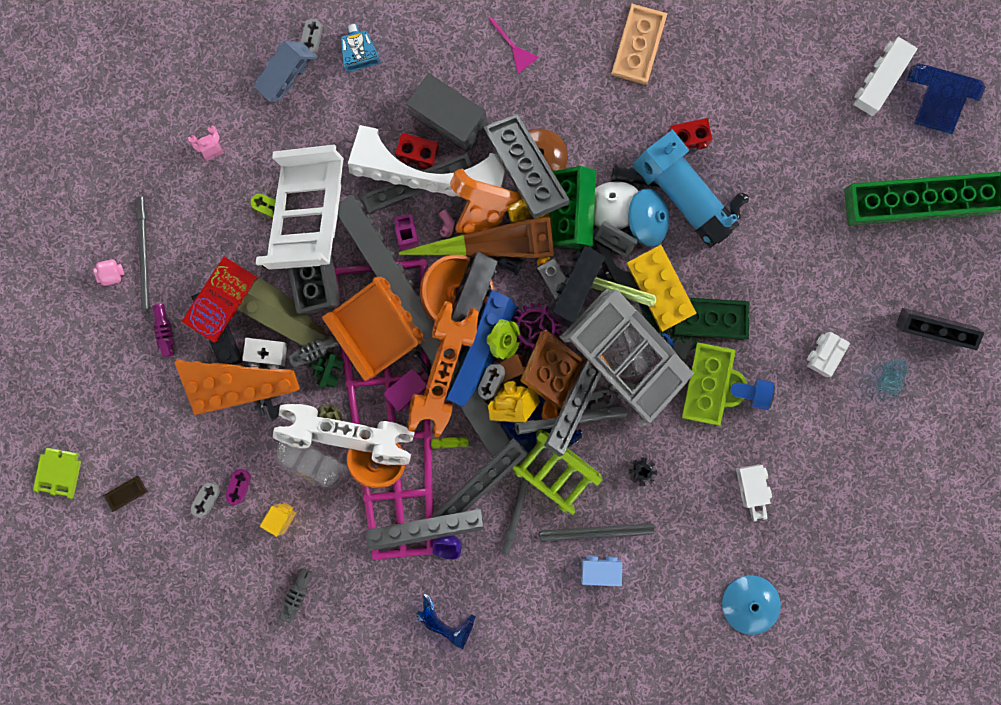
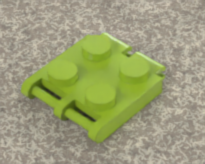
M46 448L45 454L40 455L33 492L38 493L42 491L50 493L52 496L58 494L67 496L68 499H73L81 461L78 460L79 453L63 451L62 453V450ZM41 485L51 487V489L42 488ZM58 489L68 490V492L58 491Z

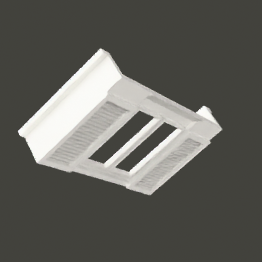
M335 145L274 151L272 159L281 166L269 248L267 256L256 258V265H263L267 269H283L330 264L340 200V183L344 158L336 151ZM326 190L323 207L285 211L287 194ZM322 214L320 232L281 235L283 218Z

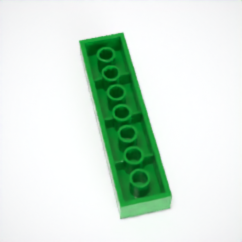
M1001 172L852 183L844 189L848 226L1000 214Z

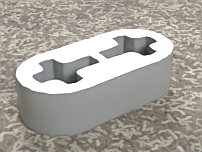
M310 19L305 23L301 43L308 45L310 39H312L311 44L313 47H310L309 50L315 54L319 47L323 28L318 20ZM315 24L318 30H314L313 35H311L312 32L309 27H313Z
M492 364L487 367L478 387V394L481 398L490 399L496 396L505 377V369L501 364ZM497 369L499 376L493 378L494 373L492 370ZM490 385L489 390L491 393L486 394L487 390L484 387Z
M206 483L200 489L191 506V512L195 517H204L212 509L220 494V488L216 483ZM213 487L212 491L215 492L214 495H209V497L206 498L208 494L206 488ZM205 501L203 506L205 512L198 513L197 505H201Z

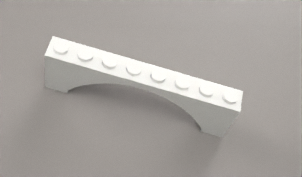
M359 126L348 161L350 174L359 177H369L377 181H388L396 185L402 184L415 189H425L433 193H444L452 197H461L450 187V181L454 173L433 174L415 170L400 162L386 149L379 138L378 129ZM490 153L489 157L481 163L464 170L474 180L501 188L503 186L506 170L497 154Z

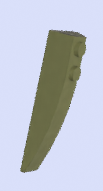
M257 278L237 309L302 346L315 340L322 341L330 337L308 315L297 314L295 303L280 289L260 278Z

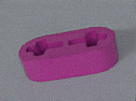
M238 469L233 472L226 492V501L229 504L238 505L244 501L251 480L249 471ZM244 473L243 476L246 477V480L241 481L239 486L237 475ZM238 488L237 495L240 496V499L233 501L231 493H235Z

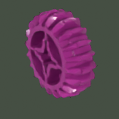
M530 303L529 310L524 305L523 313L519 309L516 311L520 316L519 318L513 316L518 327L521 324L529 331L527 340L521 336V333L520 336H517V340L519 339L520 341L518 348L522 344L524 345L523 352H526L527 348H531L530 354H532L536 345L532 344L533 339L539 336L541 331L546 330L542 326L544 317L551 324V334L553 336L561 334L560 330H556L557 327L561 326V323H555L554 319L548 317L549 313L546 312L548 309L547 305L542 310L540 309L541 303L537 304V308H534V304ZM529 314H539L538 318L533 322L523 319ZM540 320L539 329L541 331L534 333L531 337L532 328L530 326L537 324Z

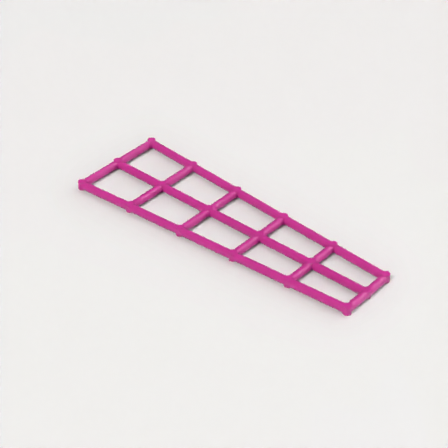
M425 259L396 262V264L400 262L403 268L419 267L421 285L423 275L427 270V261ZM368 264L334 268L336 279L337 275L372 272ZM340 345L342 360L344 361L343 368L352 423L360 425L354 387L384 384L385 391H387L392 386V383H396L404 375L391 376V368L389 366L383 370L384 377H375L367 381L363 379L353 380L350 359ZM421 348L422 360L429 369V359ZM422 367V373H418V375L427 384L429 376ZM386 398L388 422L395 423L394 406ZM423 419V431H414L413 439H424L425 488L401 491V480L399 479L393 484V492L371 494L370 487L362 485L368 529L376 528L372 501L395 499L397 524L404 523L402 498L425 496V519L432 518L431 419ZM434 539L426 540V547L407 549L406 544L399 545V550H372V558L378 560L433 554L432 544Z

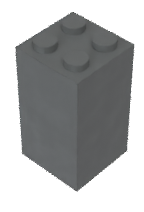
M430 73L426 75L407 103L410 116L465 152L468 148H473L477 141L476 136L479 132L482 134L484 132L483 127L487 126L485 109Z

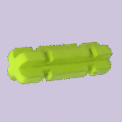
M467 436L442 438L440 440L439 438L431 439L432 449L469 446V438Z

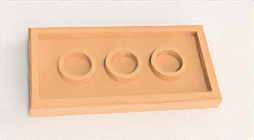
M631 4L611 73L612 76L644 85L648 84L668 13Z

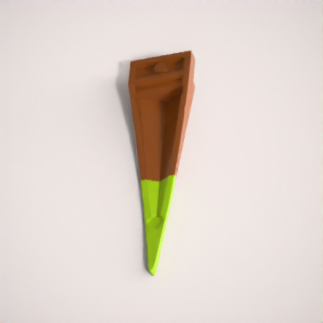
M550 217L528 218L400 251L399 254L473 255L479 252L485 256L527 258L553 256Z

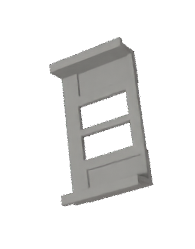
M606 288L560 336L565 343L571 341L641 416L638 421L642 426L651 423L694 374L679 358L672 347L617 289L609 291ZM631 325L643 340L613 371L600 356ZM649 345L661 360L632 391L620 379L619 375Z

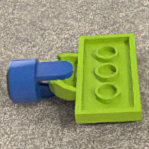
M697 342L691 369L694 374L689 379L682 418L721 426L724 407H734L739 405L744 399L751 400L750 406L753 408L768 410L773 403L775 384L771 381L756 379L754 386L748 385L745 377L739 371L732 369L736 350Z

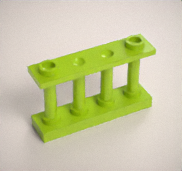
M544 429L538 430L536 432L537 444L520 464L517 463L512 468V471L519 478L524 477L558 503V507L563 512H569L573 515L575 507L572 503L589 483L592 484L593 482L598 486L602 481V475L568 448L564 455L560 457L552 452L553 455L536 475L532 474L527 470V467L543 448L546 449L544 444L549 436V433ZM558 460H565L568 463V467L555 483L549 487L542 479ZM579 471L583 474V479L565 499L557 491L573 472Z

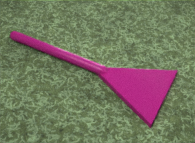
M489 17V21L512 48L517 74L539 58L530 52L516 47L494 19Z

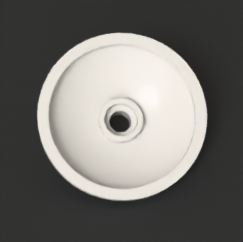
M620 181L607 182L596 187L594 225L600 228L602 223L606 221L619 230L630 226L628 219L629 205L638 190L631 184Z

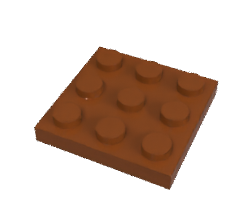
M547 330L541 331L520 381L561 411L584 360Z

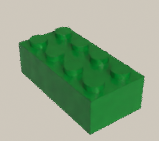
M576 166L552 171L569 198L568 205L550 212L553 248L568 250L583 248L585 245L593 247L596 170L584 166Z

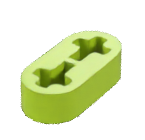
M255 194L251 198V206L256 211L273 218L274 211L270 208L271 206L275 208L276 200L263 194ZM261 198H263L262 201L265 204H267V206L265 207L263 205H260L258 207L256 201H260Z

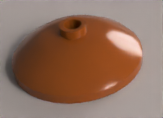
M547 129L529 130L528 132L537 147L543 151V157L551 170L565 169L568 152L564 141L556 133Z

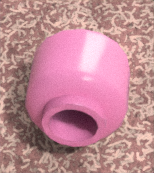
M114 259L98 262L96 268H93L97 283H101L103 286L121 282V275H124L122 265H117Z

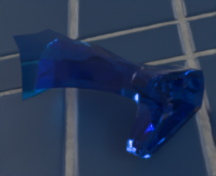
M424 594V610L422 612L418 610L416 620L422 622L428 630L441 634L463 650L476 616L471 614L462 625L457 628H451L439 619L429 595Z

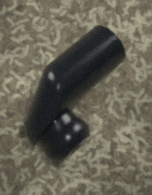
M738 193L730 202V213L735 214L737 219L741 218L740 207L748 203L749 196L745 193Z

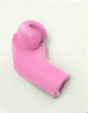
M447 209L439 213L444 222L442 229H440V235L448 238L453 234L455 221Z

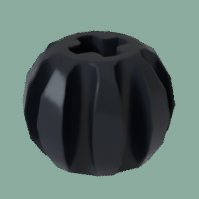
M644 457L640 458V464L635 459L632 462L635 468H629V474L634 473V477L631 478L632 482L636 483L637 480H640L639 486H646L645 482L648 480L651 485L655 481L652 479V475H657V470H652V467L656 464L652 460L647 464V458ZM641 467L647 469L645 476L639 474Z

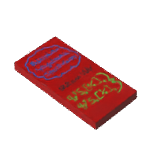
M223 256L181 322L216 343L258 277Z

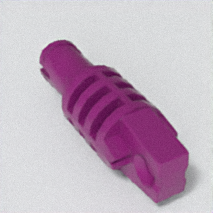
M164 304L152 305L155 318L153 328L157 347L161 350L162 357L174 356L173 345H175L171 322L166 317Z

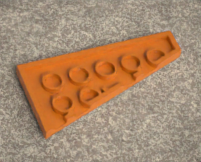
M176 360L174 362L194 415L296 392L300 389L294 370L259 369V367L249 368L242 367V365L221 363L206 364L199 361L185 362L184 360Z

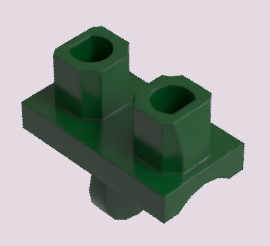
M327 351L325 360L318 358L317 363H310L309 367L314 368L312 376L318 377L316 384L322 388L326 386L336 387L338 377L330 375L332 368L341 370L344 361L336 357L334 353Z

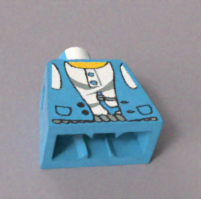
M357 24L347 26L348 35L341 38L343 64L346 72L381 64L368 32H359Z

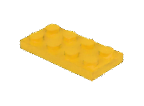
M658 245L626 262L639 290L655 295L657 298L655 305L648 307L660 331L663 332L696 314L662 245Z

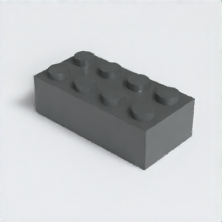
M316 229L305 233L320 232V230ZM332 253L330 264L288 268L297 314L310 315L341 306Z

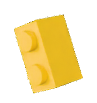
M285 502L273 505L260 527L277 537L286 532L296 512L293 511L291 505Z

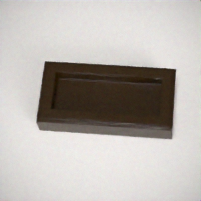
M136 476L103 496L111 511L115 512L148 493L141 478Z

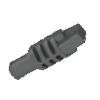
M334 335L322 341L315 340L288 357V360L292 367L305 363L308 364L324 356L326 351L340 344L338 341L333 342L336 339Z
M301 568L295 584L290 586L279 616L280 620L291 623L307 593L306 586L313 572Z

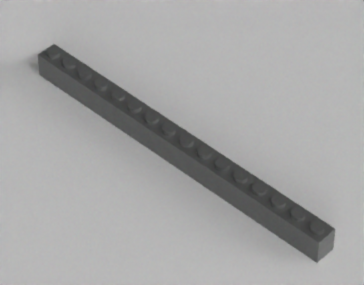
M351 195L339 202L337 217L375 276H382V278L389 282L390 290L399 297L403 309L410 313L411 321L415 327L422 331L425 341L420 346L433 365L441 340L432 337L434 322L426 314L420 295L417 296L414 292V289H416L411 279L407 280L403 275L405 273L403 266L400 262L396 264L394 261V252L390 247L386 248L383 241L385 239L379 230L376 232L372 225L375 223L369 214L365 215L362 211L364 208L359 198L355 200L354 196ZM446 349L444 355H450L453 350ZM458 359L454 368V372L448 390L450 389L458 364L460 362ZM476 389L464 407L458 406L493 458L510 442L507 437L509 432L504 425L500 426L498 421L490 420L486 404L489 401L488 399L481 398Z

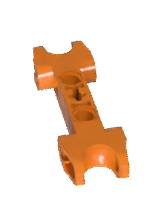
M445 301L434 323L432 337L441 340L424 396L413 394L409 406L407 425L408 431L414 432L420 421L431 419L434 421V437L438 438L448 424L452 412V402L444 400L461 345L469 347L473 345L477 333L479 313L477 309L471 308L464 320L455 322L451 319L453 305L448 301ZM446 349L453 350L450 355H444ZM435 386H441L439 391H432Z

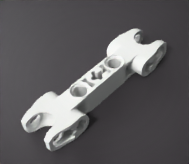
M303 404L280 405L279 416L293 423V425L288 427L279 426L274 428L273 438L292 447L308 448L311 445V441H316L328 445L372 452V460L380 464H409L411 454L396 446V443L412 442L414 432L408 431L407 427L393 422L381 421L378 423L377 428L317 417L318 410L312 406Z

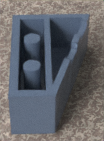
M284 41L278 45L276 54L268 60L266 69L258 75L257 82L253 87L270 102L279 101L294 85L292 82L299 73L303 75L306 71L304 67L311 59L315 61L318 56L301 42Z

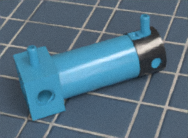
M672 129L645 150L632 166L643 177L647 185L651 184L654 180L657 182L710 249L731 235L733 230L740 224L737 221V216L731 214L722 205L683 157L690 150Z

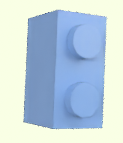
M587 555L586 559H582V585L622 586L623 562L615 556H606V560L598 559V556Z

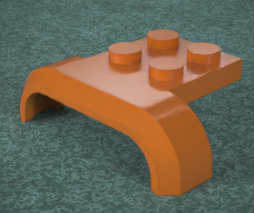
M464 169L455 171L450 181L452 190L468 200L455 227L456 232L461 234H469L499 226L505 212L508 211L507 207L522 199L518 191H511L474 180L465 173Z

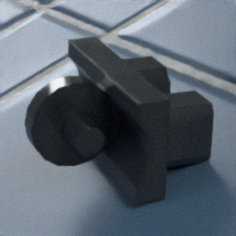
M280 395L261 399L262 403L260 400L254 401L255 406L251 407V411H258L261 417L265 415L263 410L265 408L269 422L275 421L279 417L280 405H283V403L273 406L271 399Z

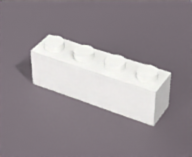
M897 37L893 42L889 41L883 50L886 52L883 57L880 56L874 64V67H876L875 71L867 75L864 80L866 85L864 88L861 87L855 94L856 101L853 105L871 116L875 115L880 110L918 48L900 37Z

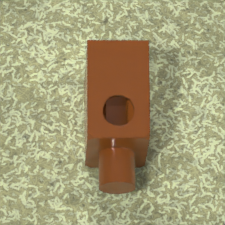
M517 354L498 363L506 371L501 385L523 375L527 364L522 354ZM497 369L492 370L494 373L493 378L499 376Z

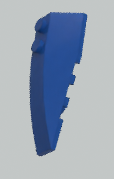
M495 290L489 291L488 295L484 297L483 302L485 304L481 313L478 314L477 333L471 347L465 346L446 400L462 407L466 405L479 386L487 367L492 365L497 359L490 351V345L487 344V336L491 334L494 326L500 319L515 322L513 316L518 315L516 311L519 308L509 297Z

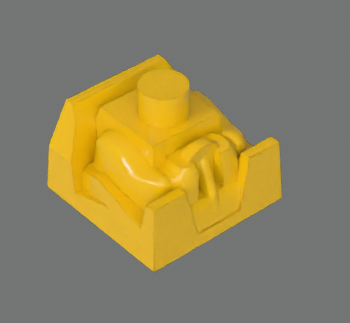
M514 381L506 382L504 387L495 396V401H491L488 405L490 420L526 423L540 403L538 394L529 387L526 390L524 386H516Z

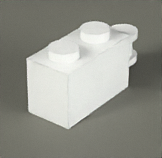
M760 464L736 468L743 507L750 509L753 522L760 518H763V520L767 519L765 505L771 504L772 493L766 483V479H768L766 468H763V465ZM755 506H760V511H755Z

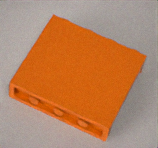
M382 276L373 278V282L341 306L322 316V319L364 381L372 379L425 341L422 331L415 327L411 321L410 313L403 309L401 300L397 295L393 294L390 290L389 282L382 278Z

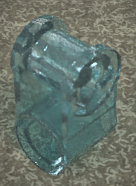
M903 359L887 361L878 380L876 390H883L897 397L901 392L903 381L908 371L906 361ZM895 363H897L899 366L898 372H895L893 370V365Z

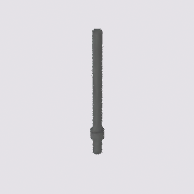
M137 197V212L135 213L136 220H138L141 310H149L146 238L148 214L145 211V197Z
M533 441L531 450L535 447L537 442ZM536 458L527 467V470L531 473L533 471ZM524 477L522 478L509 528L504 535L506 539L502 554L509 555L512 542L515 541L517 535L516 528L529 485V481Z

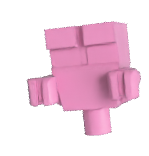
M213 125L211 126L212 128L208 127V131L211 134L199 140L194 135L188 137L194 150L201 152L206 161L224 153L219 143V134Z

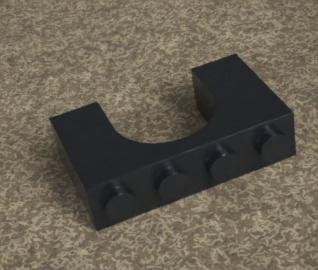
M630 226L620 229L629 236L633 235ZM599 227L593 229V247L591 248L595 247L598 253L605 256L602 264L606 269L604 274L607 280L639 290L631 272L621 270L614 263L612 249L594 239Z

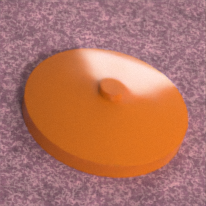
M464 255L445 256L434 262L423 275L420 285V298L426 314L434 323L445 301L453 304L470 257ZM491 279L489 284L491 286L490 291L494 290V285Z

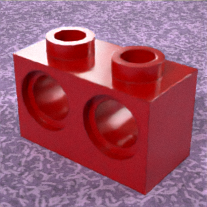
M708 118L671 125L668 129V132L673 129L677 136H683L685 138L683 143L688 149H705L713 140ZM695 132H701L704 138H698Z
M401 133L395 155L403 164L415 163L417 167L426 170L428 167L434 166L439 144L435 141ZM405 147L413 148L412 152L408 154L404 153L403 150ZM423 152L431 153V156L427 159L421 157Z

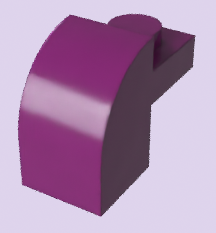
M412 213L394 217L395 231L400 250L405 251L420 247Z

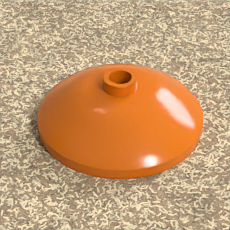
M396 443V446L402 449V447L398 443ZM349 449L347 454V467L351 476L358 483L370 488L391 486L400 479L406 464L385 465L376 463L372 460V452ZM376 465L378 468L374 469L372 466Z

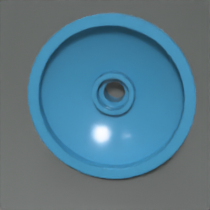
M644 189L638 191L633 196L629 205L628 219L631 232L635 239L643 246H657L665 239L669 230L670 214L668 206L663 197L655 190Z
M747 575L737 578L727 587L722 599V610L727 622L734 629L744 634L756 635L769 630L776 623L781 610V601L777 590L769 581L759 576ZM753 604H757L756 610H752Z

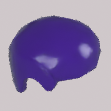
M455 535L434 539L432 544L433 554L444 559H458L462 549L461 541Z

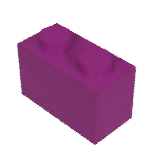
M412 368L385 391L383 395L398 412L402 410L406 412L409 409L413 394L424 396L427 384Z

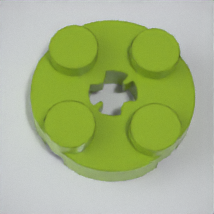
M500 319L494 326L491 334L487 336V344L490 345V351L494 357L508 359L516 353L519 342L516 341L517 336H520V330L515 322Z

